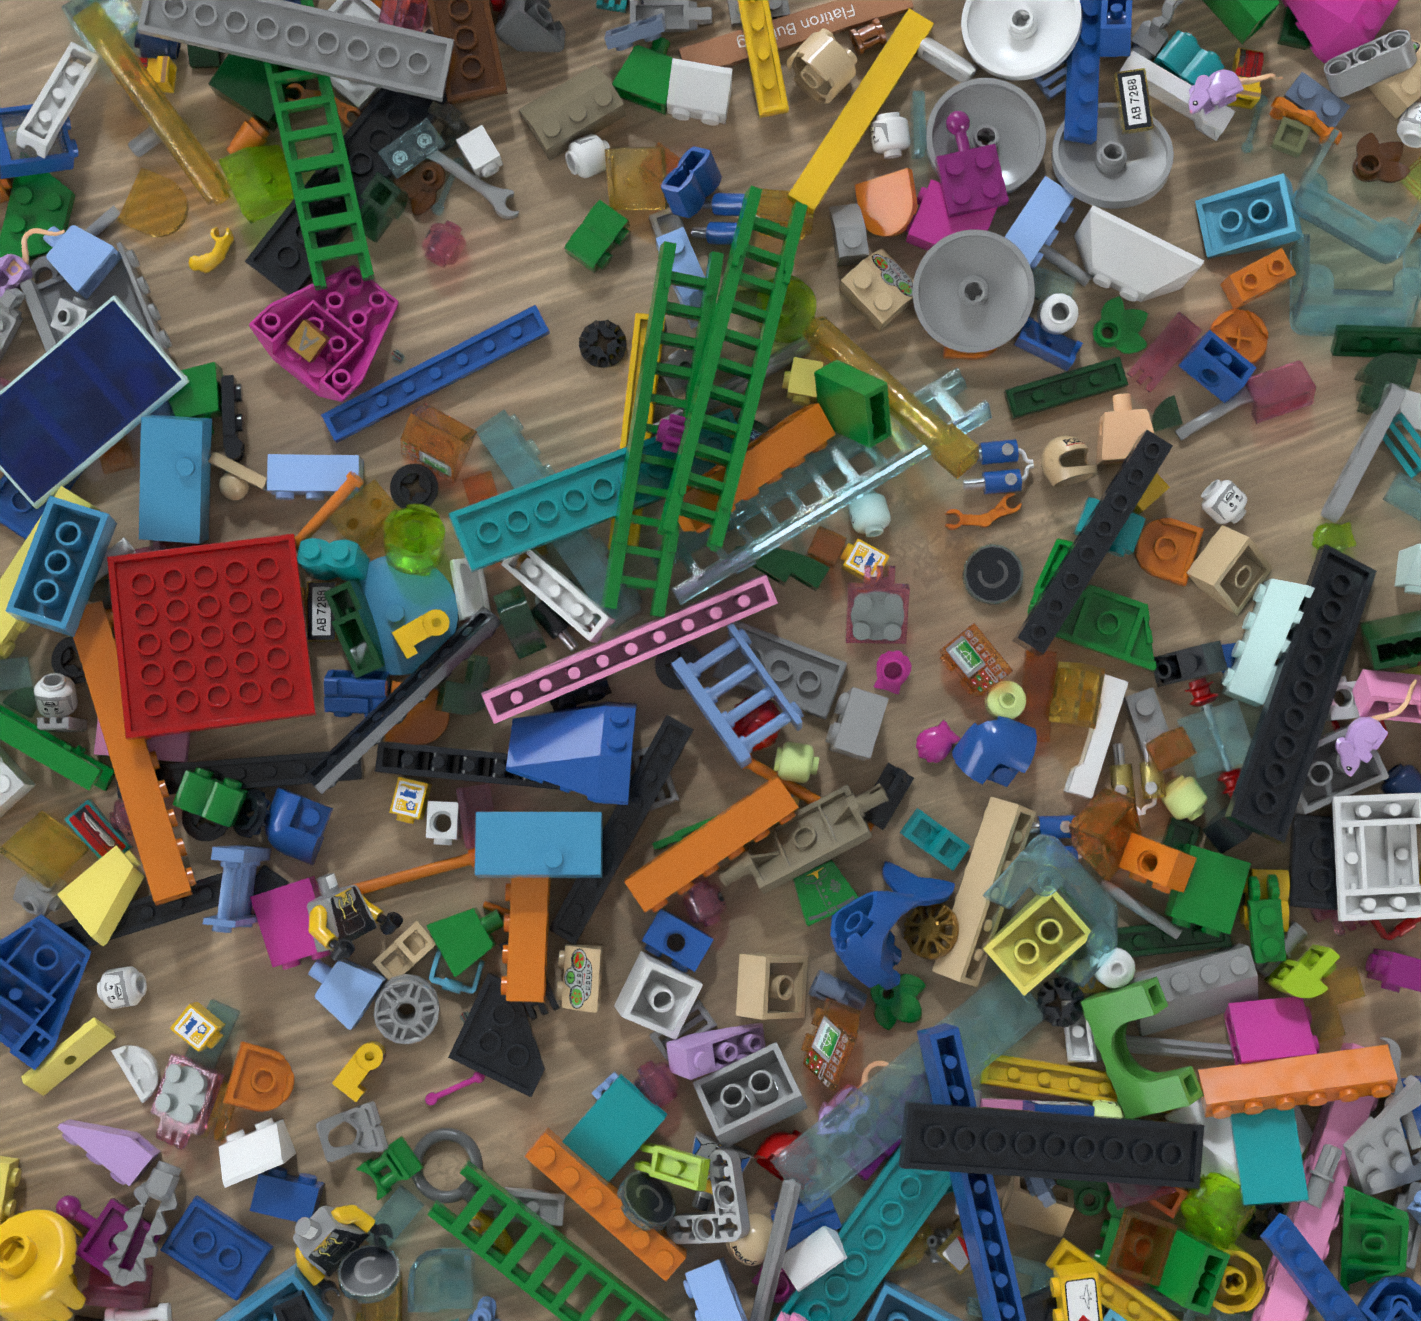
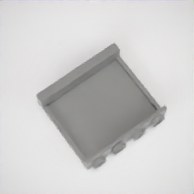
M121 242L116 243L122 258L87 300L92 302V308L98 309L112 296L116 295L164 352L172 358L168 349L172 347L170 338L165 330L161 331L157 322L161 320L160 313L154 303L150 304L147 294L151 293L148 283L143 276L139 277L136 268L140 266L138 258L132 249L128 250ZM62 275L40 284H36L31 279L19 283L23 293L26 294V302L46 352L63 339L61 337L62 331L50 326L59 299L73 300L74 296L82 297ZM115 314L104 322L97 343L86 340L79 343L111 382L127 377V372L134 367L142 365L145 368H149L157 364ZM69 353L57 362L65 372L57 380L61 391L70 399L99 388Z

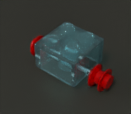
M1206 677L1189 682L1190 689L1184 690V692L1192 693L1194 698L1189 705L1194 707L1203 706L1200 708L1201 711L1180 717L1177 721L1197 777L1200 778L1221 770L1225 771L1216 780L1225 784L1226 788L1221 794L1228 793L1229 798H1232L1242 769L1234 767L1244 763L1252 739L1237 699L1216 706L1209 704L1214 702L1219 694L1211 693L1209 688L1214 681L1207 682Z

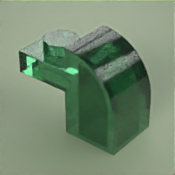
M379 172L376 173L360 196L366 201L360 209L365 235L376 243L392 221L399 219L409 197L406 191Z
M1385 353L1362 366L1354 378L1356 381L1365 383L1360 386L1356 396V401L1359 402L1357 412L1369 415L1376 411L1386 384L1393 383L1403 389H1409L1418 360L1398 353Z
M521 584L493 596L501 622L519 659L547 648Z
M471 655L469 657L464 684L451 681L440 682L435 707L436 711L469 715L482 710L486 706L481 693L490 690L483 687L484 682L488 681L490 675V664H487L488 657Z

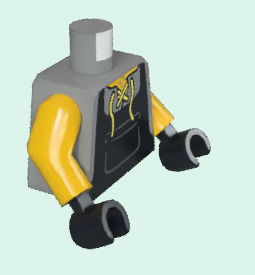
M334 873L326 874L316 879L322 895L307 904L309 914L308 931L314 937L317 953L331 950L330 956L335 961H340L343 957L349 958L355 951L352 941L377 928V923H380V930L385 935L393 934L403 923V917L396 912H390L387 916L383 915L384 911L370 903L361 894L356 885L339 888Z
M324 1205L310 1218L302 1217L299 1219L295 1226L296 1233L293 1236V1240L298 1246L295 1250L298 1269L313 1286L317 1285L319 1287V1295L322 1302L326 1305H330L325 1295L327 1291H335L338 1297L340 1293L335 1282L325 1281V1275L330 1277L341 1266L343 1260L369 1237L370 1232L374 1234L375 1245L381 1249L386 1248V1241L380 1236L387 1235L393 1239V1232L388 1224H375L376 1220L355 1205L336 1208Z

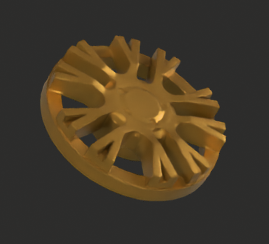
M942 903L915 907L913 913L909 918H906V923H904V926H906V930L903 932L905 935L904 940L907 941L910 951L928 960H935L945 956L952 950L959 935V923L955 913ZM935 908H941L939 914L934 917ZM920 915V923H915V920ZM947 915H949V918L941 922V920H943ZM952 926L951 935H945V927ZM913 927H917L918 932H912ZM919 936L918 942L914 944L913 938ZM942 938L947 942L946 946L940 942ZM932 944L936 945L937 953L931 954Z

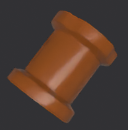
M877 18L872 20V24L857 31L855 29L849 30L852 46L859 56L863 55L866 49L877 44L885 45L887 43L886 33Z

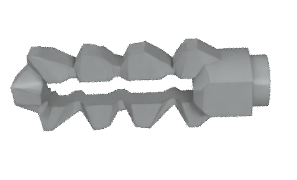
M1165 0L1161 9V16L1153 18L1152 21H1143L1131 39V52L1133 50L1148 60H1151L1152 57L1156 58L1168 40V32L1164 28L1172 21L1177 6L1185 0Z
M159 1160L156 1168H153L149 1179L135 1188L133 1194L140 1204L125 1212L123 1220L129 1227L126 1231L119 1232L115 1236L113 1242L119 1250L103 1263V1266L110 1272L113 1283L125 1287L134 1281H146L145 1258L156 1257L158 1253V1246L154 1242V1236L164 1235L168 1230L163 1211L176 1210L179 1205L175 1190L180 1179L181 1168ZM150 1197L160 1200L161 1204L157 1209L133 1269L130 1271L120 1268Z

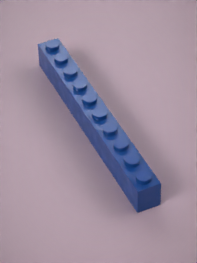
M944 1023L917 1031L933 1103L977 1106L959 1027ZM949 1172L983 1321H1026L993 1175Z

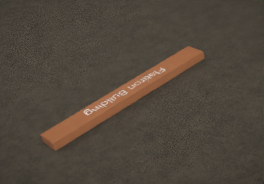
M835 0L773 19L778 52L802 45L812 33L819 32L822 28L829 30L835 35L870 24L876 18L880 21L906 13L909 8L913 10L912 0ZM743 29L679 49L681 60L725 68L749 61Z

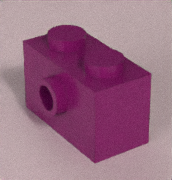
M1374 948L1373 954H1369L1365 966L1366 971H1368L1366 978L1382 982L1380 988L1399 993L1401 987L1421 992V959Z

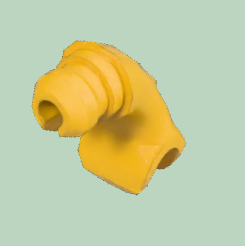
M217 227L211 229L210 235L215 241L214 249L212 252L201 256H191L189 258L190 269L193 271L200 270L207 274L225 259L234 241V235L228 227L226 228L225 235L220 238L219 229Z
M477 1212L473 1219L479 1220L481 1226H472V1228L481 1234L488 1229L494 1219L483 1212ZM506 1229L494 1241L495 1246L506 1254L514 1246L512 1238Z

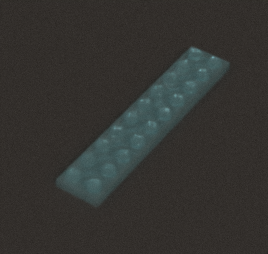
M1002 971L937 1025L947 1023L959 1027L970 1079L972 1080L1046 1017H1043L1045 1012L1039 1007L1040 1005L1032 994L1028 992L1023 996ZM919 1040L771 1159V1162L785 1180L791 1178L800 1183L799 1199L809 1212L820 1206L902 1137L905 1101L933 1103Z

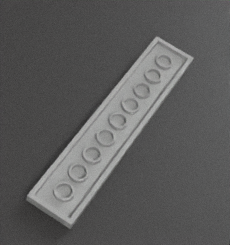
M143 0L137 31L140 34L441 102L454 47V39L284 0Z

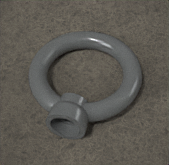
M440 1128L431 1131L419 1140L413 1150L422 1164L426 1151L433 1144L440 1141H453L460 1144L468 1153L470 1162L483 1171L482 1155L477 1144L470 1136L457 1129ZM423 1169L412 1176L415 1186L425 1197L432 1201L438 1200L441 1203H454L463 1199L468 1203L479 1190L478 1187L467 1179L457 1189L450 1191L439 1190L426 1180Z

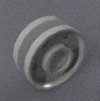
M403 974L392 977L382 985L376 995L374 1007L376 1026L384 1037L395 1043L412 1044L419 1042L431 1034L438 1022L439 1000L436 990L427 980L418 975ZM409 1003L414 1006L415 1010L413 1013L405 1015L400 1013L398 1008L402 1004Z

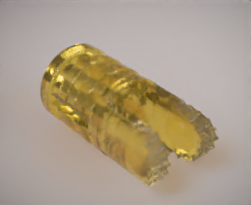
M215 1083L208 1107L205 1109L197 1130V1137L207 1138L215 1119H218L216 1128H214L213 1139L218 1142L224 1141L233 1117L232 1114L236 1109L235 1106L223 1103L228 1083Z

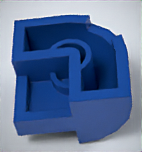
M998 716L997 720L986 721L979 725L974 723L955 746L952 756L958 767L974 781L983 785L986 780H990L1008 787L1019 771L1025 773L1032 762L1037 744L1036 729Z
M278 787L269 808L271 814L266 817L267 826H265L267 839L273 848L282 854L314 865L324 840L323 834L333 808Z
M1388 1276L1372 1285L1357 1307L1368 1321H1421V1286L1409 1277Z

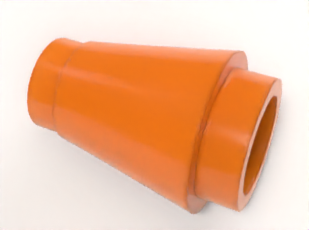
M252 116L249 121L245 120L226 149L240 162L243 158L268 142L266 138L271 133Z

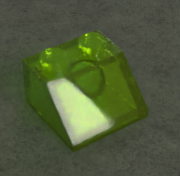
M280 145L246 147L218 160L239 207L250 224L287 208L294 199L285 155Z

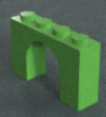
M1157 976L1127 984L1122 988H1112L1097 992L1081 1001L1084 1017L1090 1025L1095 1045L1101 1053L1106 1066V1074L1113 1084L1118 1104L1122 1107L1125 1118H1137L1190 1106L1203 1096L1192 1066L1166 1072H1153L1137 1063L1127 1047L1126 1029L1130 1021L1153 1016L1168 1007Z

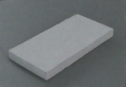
M740 621L733 622L737 630L742 628L752 642L748 646L788 702L792 703L794 701L801 711L826 720L847 663ZM736 649L718 661L713 677L723 680L746 665L748 661L741 651ZM756 673L736 685L754 693H758L765 688V685Z

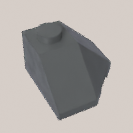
M507 0L498 14L495 33L502 42L507 45L510 44L517 51L561 52L564 49L566 31L560 21L554 22L552 19V15L548 10L551 4L548 0Z

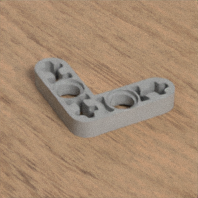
M724 1147L715 1150L709 1157L711 1159L709 1172L715 1211L683 1213L672 1217L668 1221L667 1234L675 1244L733 1242L744 1238L748 1234L750 1221L741 1161L738 1153L733 1148ZM721 1159L727 1160L728 1166L722 1165ZM723 1176H725V1177L730 1176V1177H731L730 1179H727V1180H724V1181H723ZM725 1186L731 1187L734 1191L733 1202H729L725 1198ZM704 1219L709 1220L713 1226L711 1236L706 1234L703 1229ZM729 1222L737 1224L738 1230L735 1228L724 1229V1224ZM679 1225L681 1227L692 1225V1230L684 1232L679 1229Z

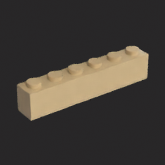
M990 797L952 910L959 923L958 939L948 954L935 959L933 972L958 982L978 987L988 958V954L984 951L983 947L996 934L1036 815L1035 811L1012 802ZM952 926L945 927V935H951ZM942 939L941 943L946 946L947 942Z

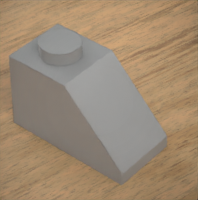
M856 203L829 207L837 266L859 264L869 255L866 227L860 206Z

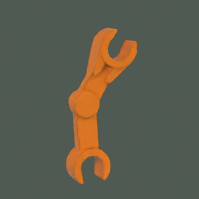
M297 83L286 87V89H296L299 92V98L296 100L321 96V91L304 89ZM334 96L339 119L344 126L350 128L353 123L347 120V113L352 112L358 118L361 112L359 109L341 102ZM288 98L286 102L295 101V99Z
M1275 97L1271 104L1273 108L1269 115L1272 118L1281 120L1284 116L1311 127L1320 137L1319 143L1324 149L1330 150L1333 143L1338 146L1342 139V133L1338 129L1327 127L1312 110L1299 109L1298 106L1284 97Z
M1009 493L1001 499L994 509L981 515L962 514L957 509H950L945 515H956L959 521L955 525L946 524L945 527L949 530H956L961 525L986 528L996 519L1016 513L1021 508L1022 503L1015 508H1009L1006 505V500L1015 495V493Z

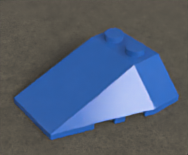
M606 701L513 718L506 771L541 784L543 781L558 785L561 791L570 793L571 790L586 795L587 800L595 803L628 805L637 704Z
M40 914L0 940V1042L10 1048L9 1052L33 1070H36L56 1045L92 952L43 914Z

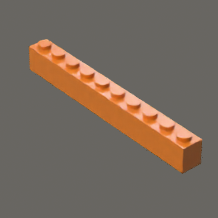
M99 601L86 605L73 638L153 901L158 906L192 895L191 886L197 884L192 868L184 867L182 857L187 855L183 839H176L173 828L178 826L173 808L167 810L164 798H168L169 793L164 779L158 781L155 770L160 768L156 751L149 752L146 741L152 738L127 740L125 738L116 640L111 630V627H114L113 612L111 608L105 610L103 602Z

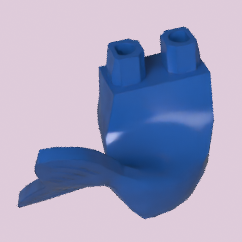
M885 861L882 875L893 892H869L842 907L832 915L830 935L835 952L854 977L869 988L879 984L885 990H889L900 983V974L893 969V966L897 965L902 958V951L894 945L895 935L890 931L901 916L915 907L940 904L947 901L954 891L955 884L940 879L918 877L891 862Z

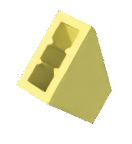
M117 845L57 894L87 933L101 946H104L110 940L145 877L137 868L141 865L137 857L130 850L124 853Z

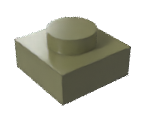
M1283 116L1270 148L1298 158L1301 155L1311 127Z

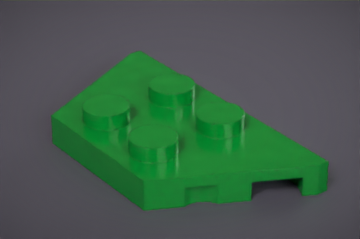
M20 153L19 159L30 157L24 153ZM50 173L14 177L0 234V258L7 254L17 255L22 258V237L30 229L40 228L48 230L55 226L60 231L65 230L66 232L76 195ZM35 233L29 236L27 240L29 260L36 259L40 255H47L53 248L43 240V234Z
M1090 584L1080 595L1055 638L1152 672L1156 670V661H1154L1152 647L1153 637L1149 625L1148 604Z
M1343 1186L1338 1282L1345 1291L1350 1290V1284L1365 1279L1370 1284L1379 1281L1384 1276H1393L1405 1272L1409 1233L1408 1212L1348 1186Z

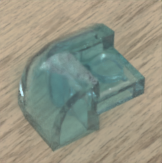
M438 1247L429 1249L418 1256L410 1268L408 1277V1312L472 1309L473 1274L475 1271L474 1251L469 1247Z

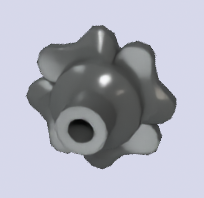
M936 1228L934 1235L927 1237L925 1254L930 1256L931 1263L941 1262L945 1265L949 1263V1260L943 1256V1252L957 1238L953 1236L952 1229L941 1230Z

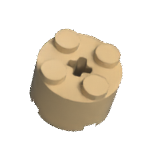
M822 28L819 32L812 33L787 59L788 70L793 67L796 73L793 80L808 96L817 101L822 97L826 99L824 103H830L854 78L856 74L854 65L857 62V57L851 50L844 49L835 41V37L829 30Z

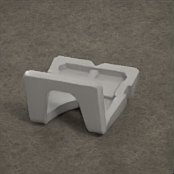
M374 1101L359 1105L316 1123L327 1162H334L353 1153L381 1152L388 1149V1142L383 1126H380L381 1119ZM344 1121L351 1124L357 1130L356 1138L350 1145L333 1147L328 1141L330 1130Z

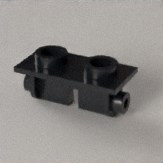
M604 677L550 700V704L554 711L573 708L588 701H599L605 695L611 694L612 691L607 677Z
M888 762L874 786L880 783L889 801H885L866 811L865 820L884 830L914 777Z

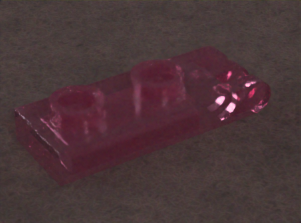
M1178 312L1128 371L1127 375L1133 377L1138 372V369H1140L1143 373L1136 382L1141 385L1147 377L1151 378L1152 381L1149 382L1145 389L1150 393L1202 330L1181 312Z

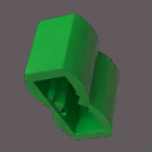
M599 200L564 247L565 252L593 273H596L599 268L604 270L613 257L611 254L612 249L617 244L619 246L623 245L631 232L628 230L630 226L629 220Z
M196 766L195 770H186L172 805L227 827L234 826L248 791L241 788L243 784L225 777L224 781H220L212 777L213 771L200 766Z

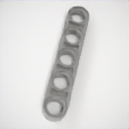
M1391 383L1384 391L1321 511L1322 517L1336 523L1342 516L1405 397V389Z

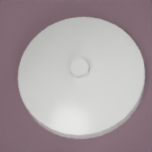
M966 0L961 20L962 35L970 56L989 74L1014 81L1033 79L1052 71L1069 56L1081 32L1082 8L1080 0Z

